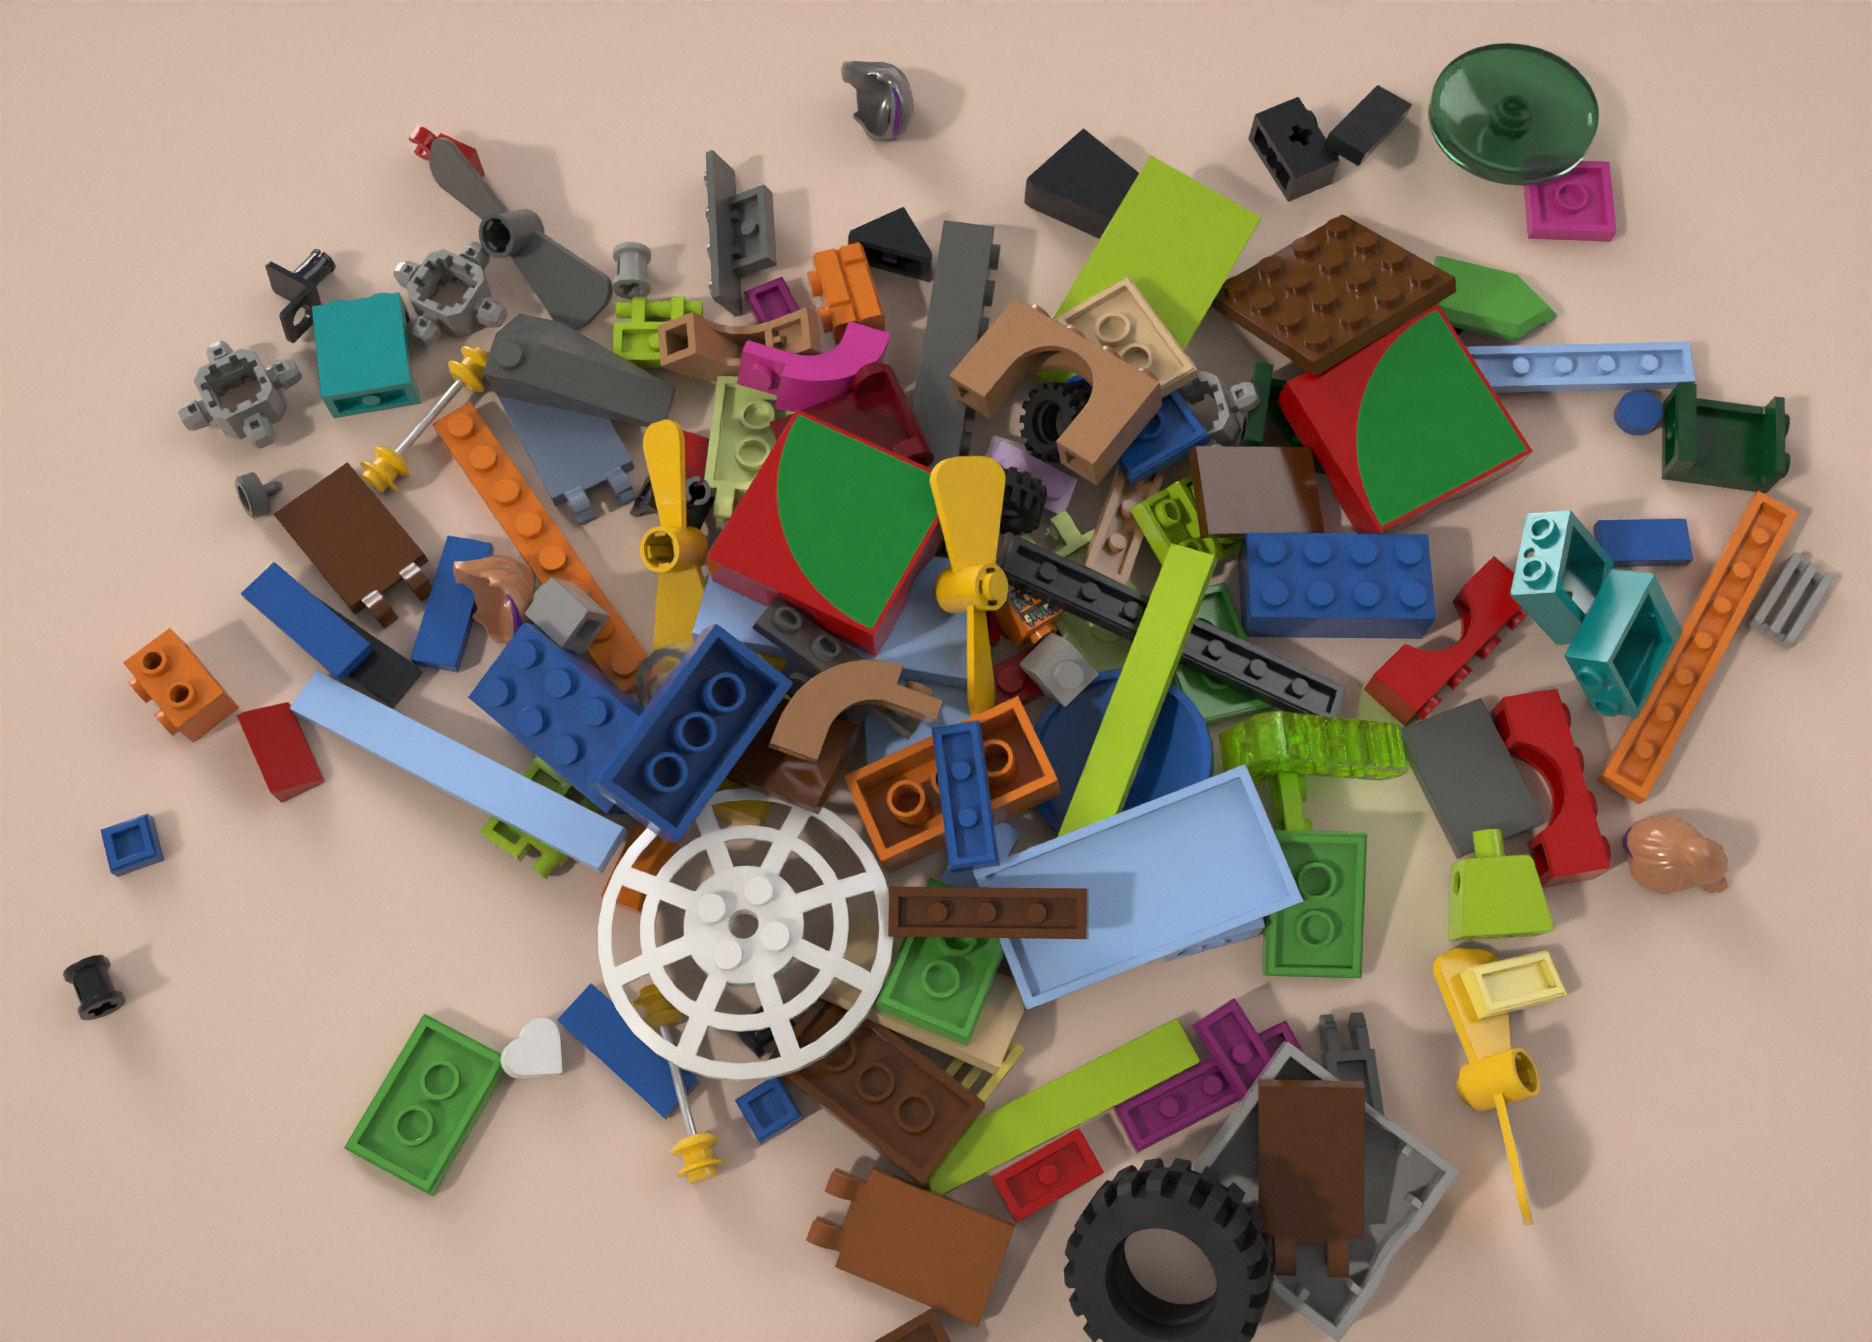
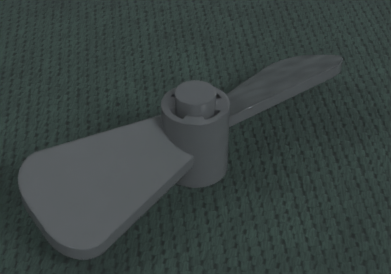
M437 138L432 142L429 157L432 175L443 190L482 219L479 226V240L484 250L493 257L511 256L553 321L562 322L574 330L591 323L611 300L613 289L610 278L545 235L540 217L532 210L519 209L509 211L455 143L447 138Z

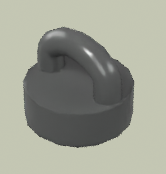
M254 472L238 476L235 480V487L240 502L248 516L253 519L270 514L271 508L268 497L283 490V484L280 481L262 485Z

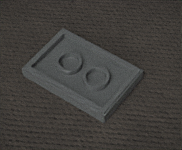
M1481 698L1401 728L1394 734L1457 859L1475 852L1472 834L1475 831L1501 829L1504 841L1545 823L1538 806Z

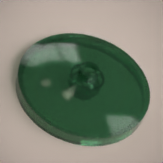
M1497 43L1469 50L1452 60L1443 69L1435 82L1428 106V120L1432 135L1438 146L1450 160L1465 171L1495 183L1532 185L1562 176L1583 159L1598 128L1599 108L1590 84L1575 67L1561 57L1530 45Z

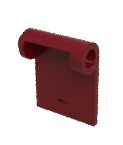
M872 362L864 365L858 370L857 375L852 381V392L801 410L926 467H929L934 461V455L895 372L888 364ZM793 414L769 422L776 441Z

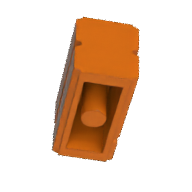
M858 242L841 246L838 250L832 248L816 252L813 255L814 271L807 272L812 296H821L824 307L818 308L823 332H832L835 345L841 342L849 321L885 332V315L863 245Z

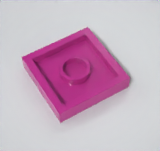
M1549 159L1526 160L1522 167L1528 239L1612 241L1617 231L1609 162Z

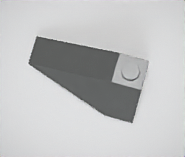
M520 313L495 334L483 372L486 380L498 396L644 427L668 419L675 395V388L562 322Z

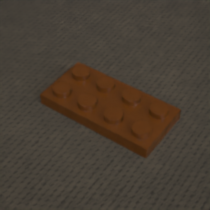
M819 998L793 1028L799 1048L801 1049L818 1040L836 1026L849 1010ZM867 1018L848 1040L825 1058L797 1072L782 1076L923 1188L985 1108V1102L888 1028ZM778 1047L767 1060L781 1057Z

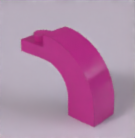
M849 321L841 342L834 349L819 355L793 354L747 340L742 351L737 384L776 395L775 408L791 412H795L796 409L804 410L852 392V381L861 367L872 362L883 364L891 333Z

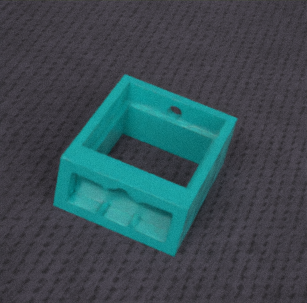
M1571 510L1526 514L1510 596L1556 645L1571 644L1607 575L1614 568V561ZM1530 552H1535L1533 557L1527 558Z
M1611 569L1564 655L1591 706L1595 711L1610 717L1617 715L1638 717L1682 633V629L1655 574Z

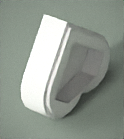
M542 1017L528 1022L519 1033V1038L510 1042L501 1054V1065L504 1071L509 1076L519 1079L556 1077L563 1073L561 1041L556 1024L548 1018Z

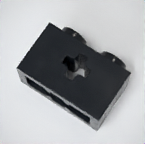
M1299 97L1255 114L1248 140L1288 202L1332 183L1340 160L1339 155L1324 146L1326 138L1318 127L1314 113L1306 109Z

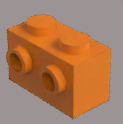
M171 628L165 630L123 662L134 676L128 681V684L145 703L152 699L161 710L154 715L172 736L180 731L194 743L239 708L189 646Z

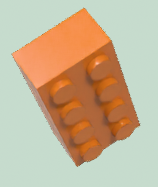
M1018 696L960 722L979 721L981 724L995 825L1062 794L1055 772ZM932 736L844 776L878 857L889 873L947 847Z

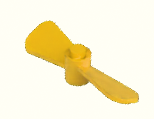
M662 420L649 425L643 439L644 455L661 526L653 527L644 534L640 543V555L645 566L649 570L658 573L652 660L660 673L669 676L693 644L692 632L706 587L701 567L706 562L709 546L705 535L699 529L687 526L685 438L682 428L674 420Z
M960 456L944 459L933 468L930 475V485L951 567L943 569L938 575L935 584V594L940 607L944 611L951 614L967 613V700L972 717L996 706V691L986 611L997 610L1002 607L1006 601L1009 588L1004 571L995 564L1006 476L1001 465L994 459L986 456Z
M1451 949L1439 954L1435 958L1433 974L1469 1063L1463 1064L1460 1068L1459 1077L1456 1082L1457 1090L1463 1102L1470 1105L1477 1112H1485L1497 1108L1524 1226L1533 1224L1506 1105L1537 1096L1540 1091L1539 1075L1533 1060L1524 1049L1520 1047L1511 1049L1509 1013L1479 1020L1461 979L1460 973L1467 968L1500 960L1492 953L1482 949Z

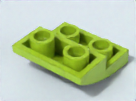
M1191 474L1130 508L1132 515L1162 566L1171 543L1215 555L1217 562L1240 549L1244 540L1243 538H1200Z

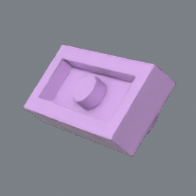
M1003 440L994 445L990 458L997 461L1005 469H1009L1011 466L1018 468L1017 471L1021 473L1027 471L1032 474L1031 478L1038 477L1042 481L1041 485H1046L1047 497L1043 516L1051 519L1064 510L1066 511L1077 479Z

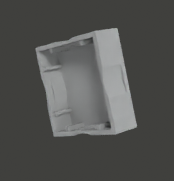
M1283 1041L1191 1168L1193 1171L1202 1173L1205 1166H1208L1220 1172L1217 1181L1227 1188L1234 1182L1245 1192L1242 1203L1246 1208L1252 1205L1258 1208V1079L1340 1081L1288 1041ZM1365 1102L1364 1239L1348 1238L1349 1278L1327 1276L1325 1245L1296 1244V1276H1277L1274 1273L1272 1289L1280 1298L1335 1341L1340 1342L1383 1282L1386 1270L1396 1252L1412 1235L1419 1231L1461 1170L1402 1126L1390 1121ZM1272 1254L1271 1259H1270V1261H1271L1272 1263H1273V1254Z

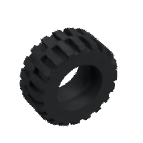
M1161 1158L1145 1160L1139 1170L1135 1166L1129 1165L1118 1171L1112 1181L1106 1180L1097 1190L1074 1225L1075 1230L1069 1237L1065 1250V1255L1069 1261L1063 1269L1065 1285L1068 1288H1075L1069 1298V1303L1075 1316H1085L1087 1322L1083 1330L1092 1342H1096L1099 1338L1103 1342H1251L1263 1317L1274 1281L1275 1265L1270 1261L1274 1248L1270 1234L1266 1232L1260 1233L1264 1218L1256 1206L1252 1205L1246 1208L1243 1205L1242 1200L1245 1192L1233 1182L1227 1188L1217 1181L1220 1172L1205 1166L1203 1172L1199 1173L1191 1170L1192 1163L1190 1160L1175 1158L1170 1167H1164ZM1154 1228L1170 1230L1185 1236L1195 1243L1210 1261L1217 1281L1215 1293L1203 1301L1192 1304L1171 1303L1152 1295L1139 1284L1128 1266L1124 1247L1127 1237L1137 1231Z

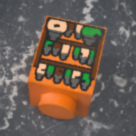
M1009 586L1005 603L999 609L991 610L990 612L1014 647L1018 649L1030 641L1036 646L1050 633H1055L1057 629L1054 625L1064 610Z

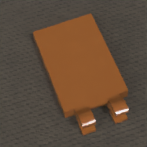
M876 1167L872 1168L868 1181L842 1169L835 1168L831 1173L825 1192L851 1201L845 1220L841 1226L826 1218L817 1216L816 1220H813L806 1241L825 1249L840 1252L835 1265L838 1269L978 1326L1012 1237L1015 1224L928 1188H923L918 1184Z

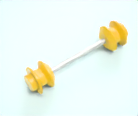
M467 346L461 347L460 350L464 359L460 363L454 360L448 362L451 376L456 382L395 451L389 447L374 446L373 451L377 458L372 463L360 462V466L365 471L361 477L366 483L380 493H383L386 489L391 492L397 491L393 480L398 475L407 478L410 476L407 462L402 458L407 450L462 387L469 391H484L481 379L484 377L483 372L489 356L484 349L478 346H474L473 349Z
M654 983L639 990L640 997L633 1000L632 1005L644 1008L646 1016L643 1018V1021L654 1031H660L663 1039L674 1044L670 1027L677 1025L684 1017V1014L665 999ZM668 1061L687 1137L678 1141L670 1152L673 1156L683 1158L685 1167L676 1176L677 1178L687 1177L689 1184L713 1179L719 1176L717 1167L726 1163L725 1159L714 1158L712 1147L720 1141V1138L709 1133L697 1134L681 1070L678 1066Z

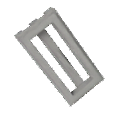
M1793 553L1787 559L1747 624L1785 649L1790 648L1796 642L1835 577L1828 572L1824 575L1817 572L1819 566L1812 562L1805 565L1801 562L1803 557L1797 553ZM1793 572L1796 573L1800 578L1771 625H1768L1764 622V619ZM1809 582L1814 584L1815 586L1785 634L1781 633L1782 626Z

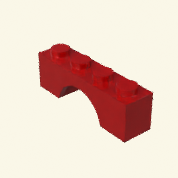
M1493 556L1463 586L1453 600L1461 622L1459 642L1452 647L1438 651L1421 650L1404 644L1374 673L1364 690L1403 726H1406L1416 715L1422 720L1427 718L1442 702L1437 694L1446 685L1454 690L1472 672L1467 664L1476 655L1483 661L1502 641L1496 635L1505 626L1513 631L1528 616L1523 608L1510 596L1515 573Z
M1558 689L1503 697L1490 712L1492 721L1511 757L1532 766L1545 780L1552 798V812L1547 826L1527 843L1542 888L1597 878L1611 868L1609 864L1611 849L1607 838L1601 835L1596 820L1598 813L1597 801L1594 794L1587 790L1583 776L1584 758L1580 748L1574 746L1570 732L1571 714L1568 706L1561 702Z

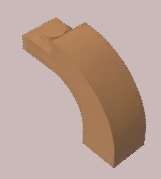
M807 307L769 322L750 326L721 325L709 321L694 312L658 325L661 367L679 375L698 380L717 382L718 375L738 376L742 351L747 340L798 355L821 354L817 313Z
M858 660L839 664L819 673L796 692L779 717L768 747L815 763L818 760L825 737L833 720L849 708L859 705H878L930 724L937 719L943 701L932 697L934 690L925 685L912 681H906L905 686L898 685L897 682L903 665L881 660Z

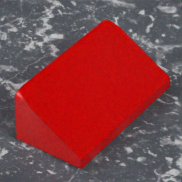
M289 702L253 709L237 715L268 789L281 803L325 782L295 713L290 709L291 704Z

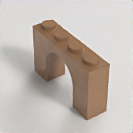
M1014 298L949 375L955 396L958 400L991 420L1016 388L1024 380L1036 373L1046 370H1066L1081 376L1092 387V394L1088 403L1056 443L1061 464L1098 485L1161 408L1160 382L1146 368L1138 367L1136 369L1124 362L1119 354L1110 347L1104 345L1099 347L1090 342L1076 327L1068 324L1063 326L1051 319L1049 314L1036 304L1029 306Z

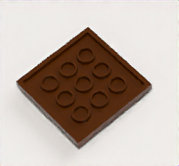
M1342 214L1330 219L1326 224L1304 237L1296 239L1292 244L1273 255L1263 258L1259 263L1237 276L1227 279L1211 307L1317 376L1456 292V278Z

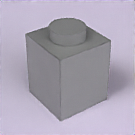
M551 577L548 582L536 590L533 602L524 613L561 648L585 652L611 618V615L575 583Z
M1050 633L1018 664L1047 697L1064 707L1099 675L1070 641L1054 633Z

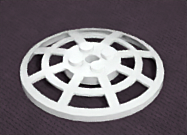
M751 788L718 791L713 794L696 818L701 837L692 840L677 851L661 868L657 876L631 868L639 854L657 836L655 833L647 828L628 848L614 870L603 897L598 923V956L604 983L616 1010L632 1032L657 1055L683 1070L711 1079L736 1082L769 1080L797 1072L825 1058L848 1040L867 1018L882 991L891 965L894 937L888 936L889 891L885 877L871 850L855 830L828 809L822 807L818 815ZM760 800L777 802L793 808L780 830L754 825L730 826L720 829L712 805L728 801ZM811 815L826 823L844 838L859 857L866 871L865 873L838 880L824 858L806 842L798 839ZM736 840H758L773 844L761 867H733L725 843ZM707 850L715 874L705 880L695 892L670 882L685 863L697 854ZM791 851L800 856L813 868L824 885L797 894L794 892L791 886L779 876ZM624 886L647 895L643 904L640 921V944L643 954L616 967L612 953V921L617 897L621 887ZM874 891L878 907L879 936L876 957L871 972L844 959L849 934L848 907L845 899ZM660 901L686 910L684 916V936L657 948L655 942V922ZM831 904L834 930L830 950L827 951L804 940L805 921L803 913ZM742 914L753 915L759 922L756 933L746 939L737 938L731 933L733 920ZM692 956L699 968L708 975L696 1002L689 999L674 985L666 974L664 967ZM795 959L820 970L804 991L791 1001L783 1004L775 978L784 973ZM650 974L654 984L665 999L681 1013L689 1017L678 1046L663 1039L643 1021L629 1002L623 986ZM834 978L862 991L855 1004L836 1026L815 1042L801 1049L799 1048L790 1019L800 1015L813 1005L828 989ZM726 985L741 988L755 986L764 1012L735 1015L720 1013L715 1010ZM708 1026L736 1032L756 1031L770 1027L781 1057L761 1062L731 1063L709 1060L697 1056Z

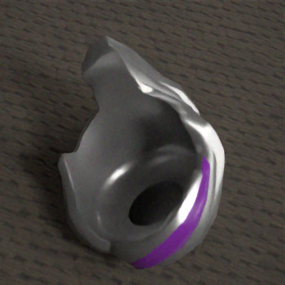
M844 61L841 67L842 79L857 90L856 103L858 111L853 114L854 120L862 126L867 136L874 141H886L891 138L896 140L906 131V127L909 125L914 113L912 91L905 74L893 64L885 62Z

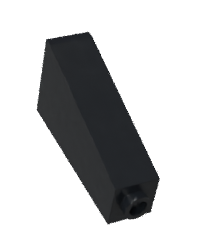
M1083 128L1026 179L1024 203L1038 212L1100 239L1139 175V172Z

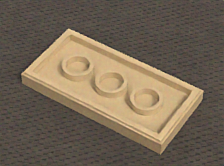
M856 911L849 925L847 949L844 959L871 972L876 957L879 936L878 920ZM894 937L892 959L888 974L904 937ZM996 972L968 1046L875 1010L877 1000L867 1019L997 1075L1026 1007L1015 979ZM834 978L820 998L850 1010L862 991Z

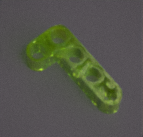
M1266 712L1252 716L1219 735L1223 772L1245 764L1253 783L1263 781L1279 772L1363 780H1389L1408 773L1401 727L1394 723L1289 712Z

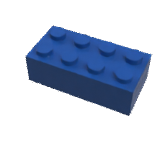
M1247 532L1238 552L1241 623L1247 637L1422 639L1436 619L1428 534Z
M523 622L468 698L606 814H628L588 784L645 708L574 650L561 648L538 626Z
M717 623L703 629L588 785L664 841L679 842L792 686L793 682Z

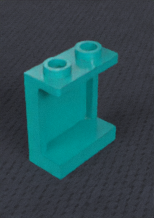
M399 292L390 294L376 293L371 297L348 301L333 300L324 305L312 306L320 393L333 418L421 404L419 388L412 376L406 323L410 321V317Z

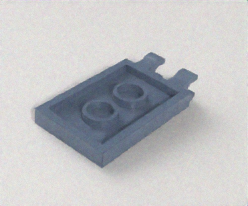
M498 396L553 504L557 506L568 501L580 526L596 518L585 492L608 482L620 506L636 499L632 491L633 487L625 474L635 469L610 419Z

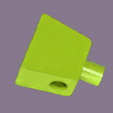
M1501 829L1473 832L1476 858L1462 859L1452 864L1448 940L1464 941L1532 937L1553 932L1552 918L1533 858L1530 855L1505 856Z

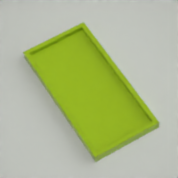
M1150 155L1052 319L1129 276L1179 346L1185 351L1262 217ZM1046 370L1030 377L1041 383L1065 382L1076 374L1066 370Z

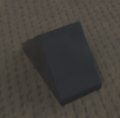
M904 207L850 230L848 245L858 242L862 244L870 267L926 282L930 281L932 276V252Z

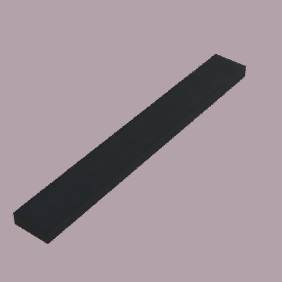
M1015 534L1012 536L999 565L1006 575L1009 586L1132 642L1150 599L1149 596ZM1197 618L1179 661V664L1328 732L1336 724L1347 687Z

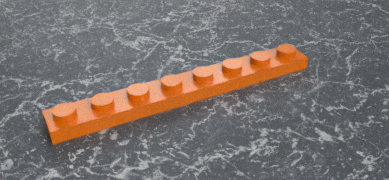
M471 402L432 423L436 433L539 583L543 585L551 577L575 583L611 615V618L586 650L601 673L629 696L658 678L659 673Z
M1757 491L1751 497L1681 625L1682 633L1637 718L1631 717L1597 781L1637 804H1641L1647 799L1799 512L1760 491Z

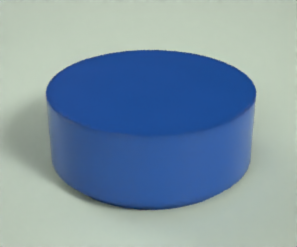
M1633 390L1626 393L1617 403L1614 409V419L1624 432L1637 436L1645 435L1651 432L1661 420L1662 406L1659 400L1651 393L1643 390Z

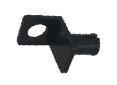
M314 249L294 271H289L272 261L265 265L272 290L277 295L291 301L279 314L286 340L291 343H295L314 324L312 306L322 305L317 286L329 273L336 269L332 258L325 252L321 254L320 249ZM302 307L305 309L303 319L294 326V317Z
M650 476L646 478L630 511V514L635 517L649 509L658 514ZM692 476L686 479L687 526L701 530L715 498L710 497L711 489L706 480L696 484L700 481L701 477Z

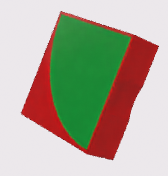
M1438 304L1321 374L1315 376L1306 371L1287 381L1276 401L1304 447H1311L1314 460L1325 472L1336 500L1357 534H1396L1420 521L1439 505L1458 498H1464L1515 471L1533 452Z
M796 409L706 556L712 581L767 607L777 596L837 640L877 657L907 604L910 589L915 579L927 563L932 560L944 539L930 485V475L933 469Z

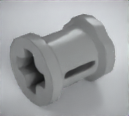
M624 242L616 245L613 249V259L617 263V274L612 281V289L615 294L627 299L647 296L651 289L647 279V264L651 261V250L637 242Z

